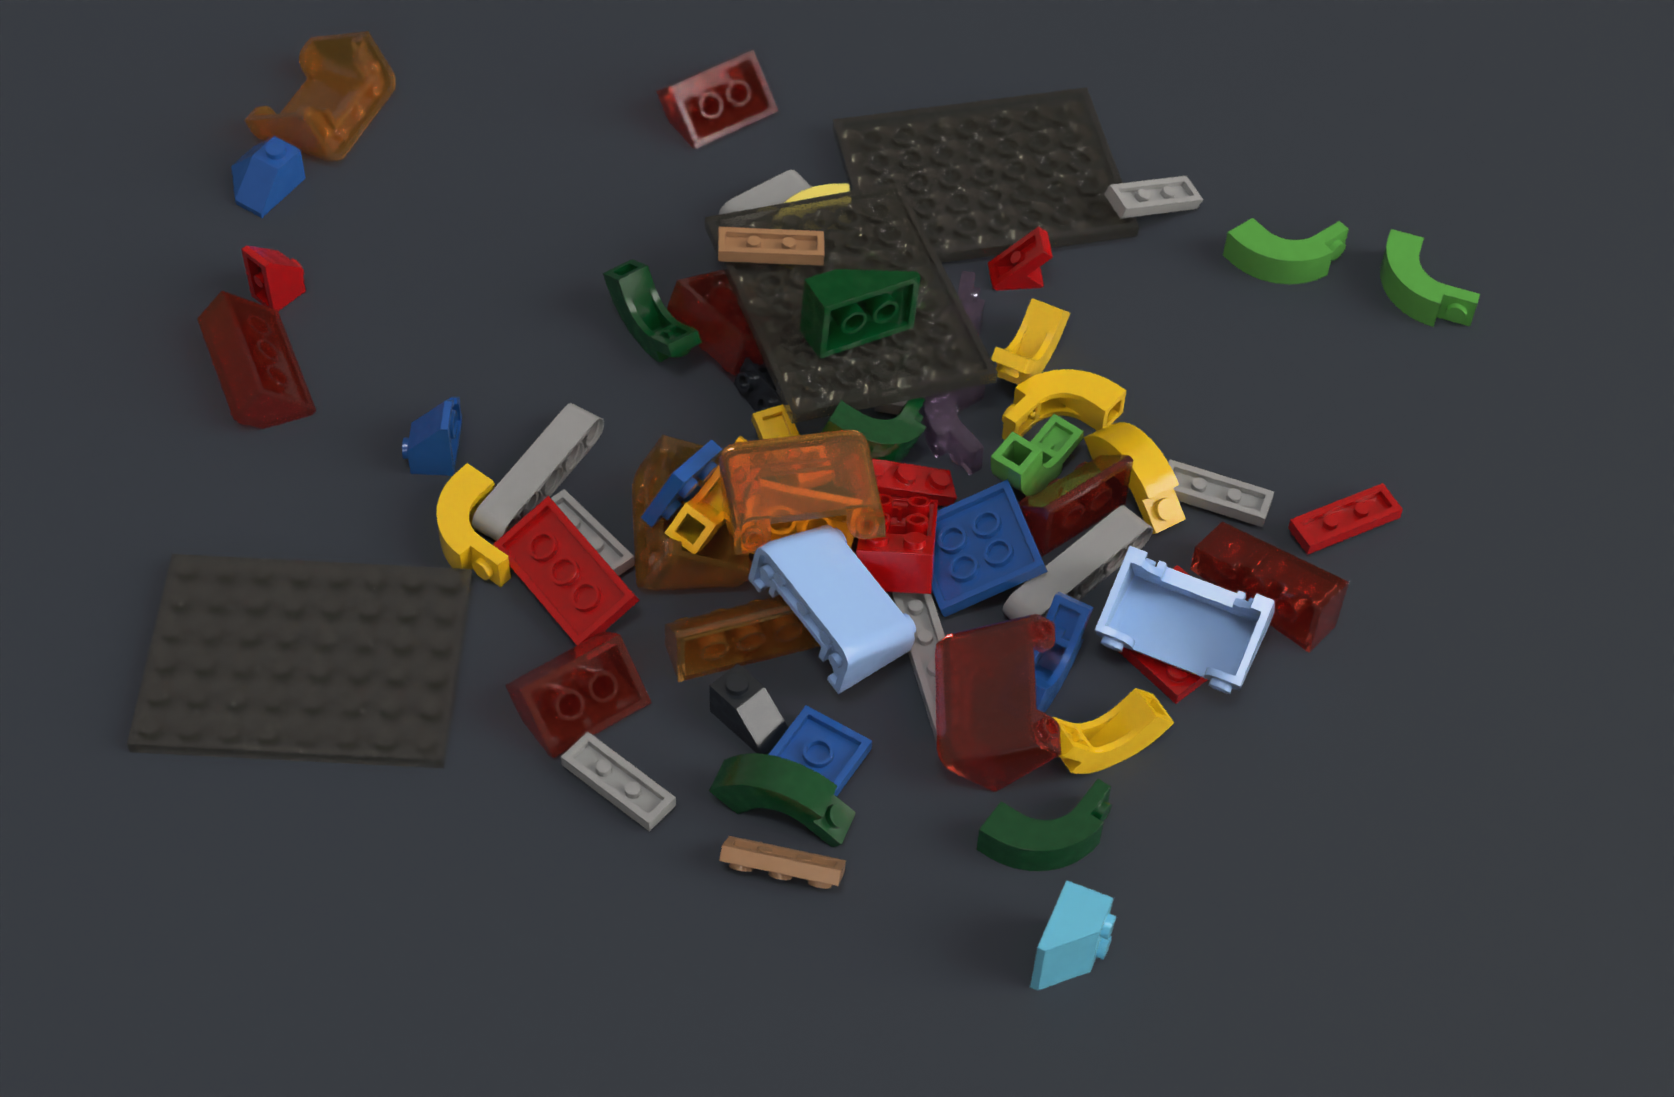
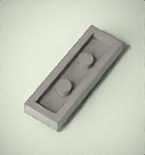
M1187 176L1111 184L1104 194L1120 218L1198 209L1203 201V198Z
M1169 460V465L1179 483L1178 486L1173 487L1178 501L1263 527L1273 500L1274 491L1178 461Z
M565 489L551 497L618 576L635 565L634 555Z
M589 732L583 735L561 756L563 767L649 832L676 806L675 796Z

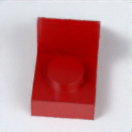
M1038 226L988 262L993 289L1001 291L1044 287L1040 266L1053 258L1047 231Z

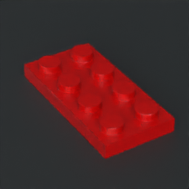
M549 496L493 544V546L508 555L509 566L582 651L640 601Z

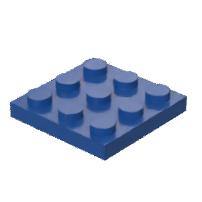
M1008 479L938 510L932 591L944 617L1048 572Z

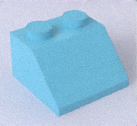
M1066 880L1037 947L1030 988L1040 990L1091 972L1096 958L1104 960L1112 939L1110 935L1116 921V916L1110 914L1113 903L1112 897Z

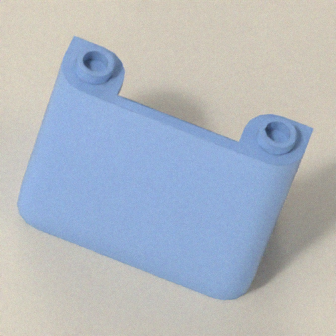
M823 525L769 541L756 549L748 576L749 581L759 593L770 587L768 593L772 598L780 594L821 646L819 658L822 662L828 659L832 665L833 673L828 676L827 680L838 694L912 649L915 641L914 633L916 632L913 620L908 614L900 611L848 546L846 537L840 529L833 528L830 525Z
M1129 545L1095 628L1096 634L1102 637L1100 643L1119 652H1122L1123 647L1210 680L1209 686L1220 692L1230 694L1232 689L1240 690L1275 613V600L1256 594L1255 598H1249V601H1246V593L1238 590L1237 593L1176 571L1167 567V564L1160 560L1157 567H1155L1156 562L1146 558L1148 555L1146 551Z

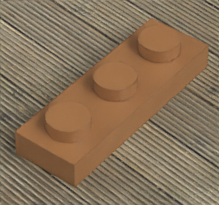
M719 227L718 261L823 266L824 231Z
M729 836L723 843L719 861L730 863L729 867L734 870L750 872L755 868L769 871V876L780 880H791L792 877L807 879L809 885L818 888H831L832 885L838 886L844 876L846 860Z

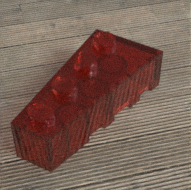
M1223 521L1195 547L1190 570L1213 585L1237 593L1238 590L1246 593V601H1249V598H1255L1256 594L1275 600V613L1270 626L1309 653L1336 626L1349 585V581Z

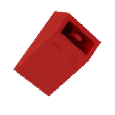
M887 494L864 496L856 556L885 592L931 594L938 500H931L924 496H913L911 498H894Z

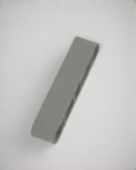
M572 403L567 404L479 505L473 516V529L497 541L547 496L550 497L597 442L604 428L603 418Z
M1124 505L1118 507L1047 564L1048 572L1028 580L1015 590L1006 600L1002 613L1032 637L1036 636L1042 629L1056 593L1061 592L1077 600L1083 598L1122 565L1129 545L1141 550L1149 541L1153 528Z

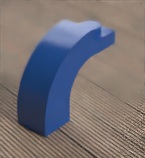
M1061 592L1055 594L1040 634L1030 654L1021 667L1010 674L997 709L1031 725L1043 716L1073 666L1084 641L1082 636L1094 607Z

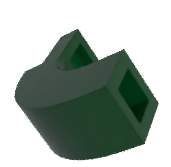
M631 259L603 273L613 303L624 324L638 344L653 359L662 362L670 357H682L687 355L692 347L702 343L698 330L677 321L666 309L657 293L648 265Z
M913 392L897 417L889 420H880L864 415L841 400L814 444L821 442L825 452L845 462H848L852 455L899 462L908 455L926 429V426L920 423L923 415L919 413L925 399Z
M747 753L725 759L709 789L710 793L737 814L754 808H768L785 813L800 821L831 847L843 843L856 814L854 810L834 795L837 785L802 764L774 755Z
M1097 779L1070 813L1053 820H1038L1027 817L1005 803L1000 802L980 827L976 850L1000 864L1026 871H1050L1078 862L1092 852L1100 843L1104 820L1112 807V804L1108 803L1111 786Z

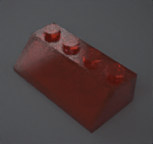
M221 291L197 320L233 419L243 425L247 424L260 429H266L313 415L316 408L278 310Z

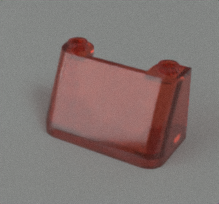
M1032 614L951 633L937 642L935 647L937 752L943 765L951 772L993 792H997L1061 755L1060 727L1057 721L1036 707L1034 650L1046 652L1055 645L1054 622L1041 615Z

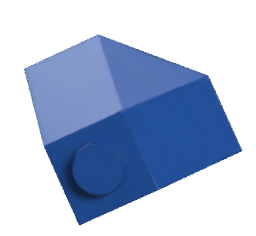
M275 136L253 146L231 166L236 205L261 218L306 178L301 150Z
M450 397L411 423L409 437H404L402 442V457L409 461L410 474L454 475L462 426L460 397Z

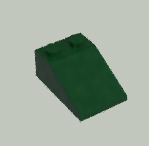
M834 269L804 279L799 331L819 359L914 328L921 276L916 271Z

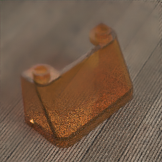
M369 31L310 37L302 47L299 56V63L307 76V80L280 114H276L268 106H259L253 109L244 120L252 133L264 141L275 136L299 148L301 153L324 161L343 159L395 89L396 80L394 72Z
M840 430L736 442L728 445L721 452L719 467L722 510L734 555L755 553L758 547L769 542L772 534L771 524L846 515L849 532L854 537L859 539L886 537L885 518L867 439L861 432L857 430Z
M662 435L635 473L632 484L635 572L636 584L639 588L650 591L739 587L744 581L749 580L748 576L752 560H750L747 552L734 551L732 514L698 554L691 553L682 546L681 541L673 540L665 534V531L679 511L669 521L662 518L653 527L649 526L641 518L671 474L700 450L703 445ZM721 451L714 462L719 465L728 452ZM700 480L698 485L702 488L707 480L704 482Z

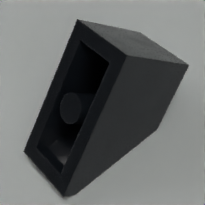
M736 664L709 685L710 712L753 751L759 754H769L789 727L766 688L739 664Z

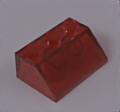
M754 50L733 56L656 91L668 121L693 149L699 148L778 111Z
M727 269L677 280L667 306V310L677 321L698 330L702 342L698 344L699 347L710 354L721 364L724 370L732 375L739 373L745 357H749L754 364L758 363L761 365L794 331V328Z
M1099 455L1090 462L1079 464L1072 473L1062 479L1053 480L1044 490L1036 495L1027 496L1020 501L1019 506L1042 557L1104 519L1118 507L1125 505L1133 459L1129 455Z
M602 631L505 685L520 718L551 758H555L570 749L587 732L595 735L652 703L621 635Z

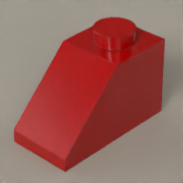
M249 245L241 249L251 296L274 314L306 292L303 278L304 270L297 260L289 259L280 251Z

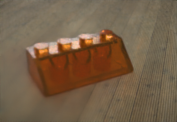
M781 595L764 600H752L744 605L728 609L720 608L708 614L692 618H680L665 624L666 649L678 682L729 670L736 664L745 666L820 647Z

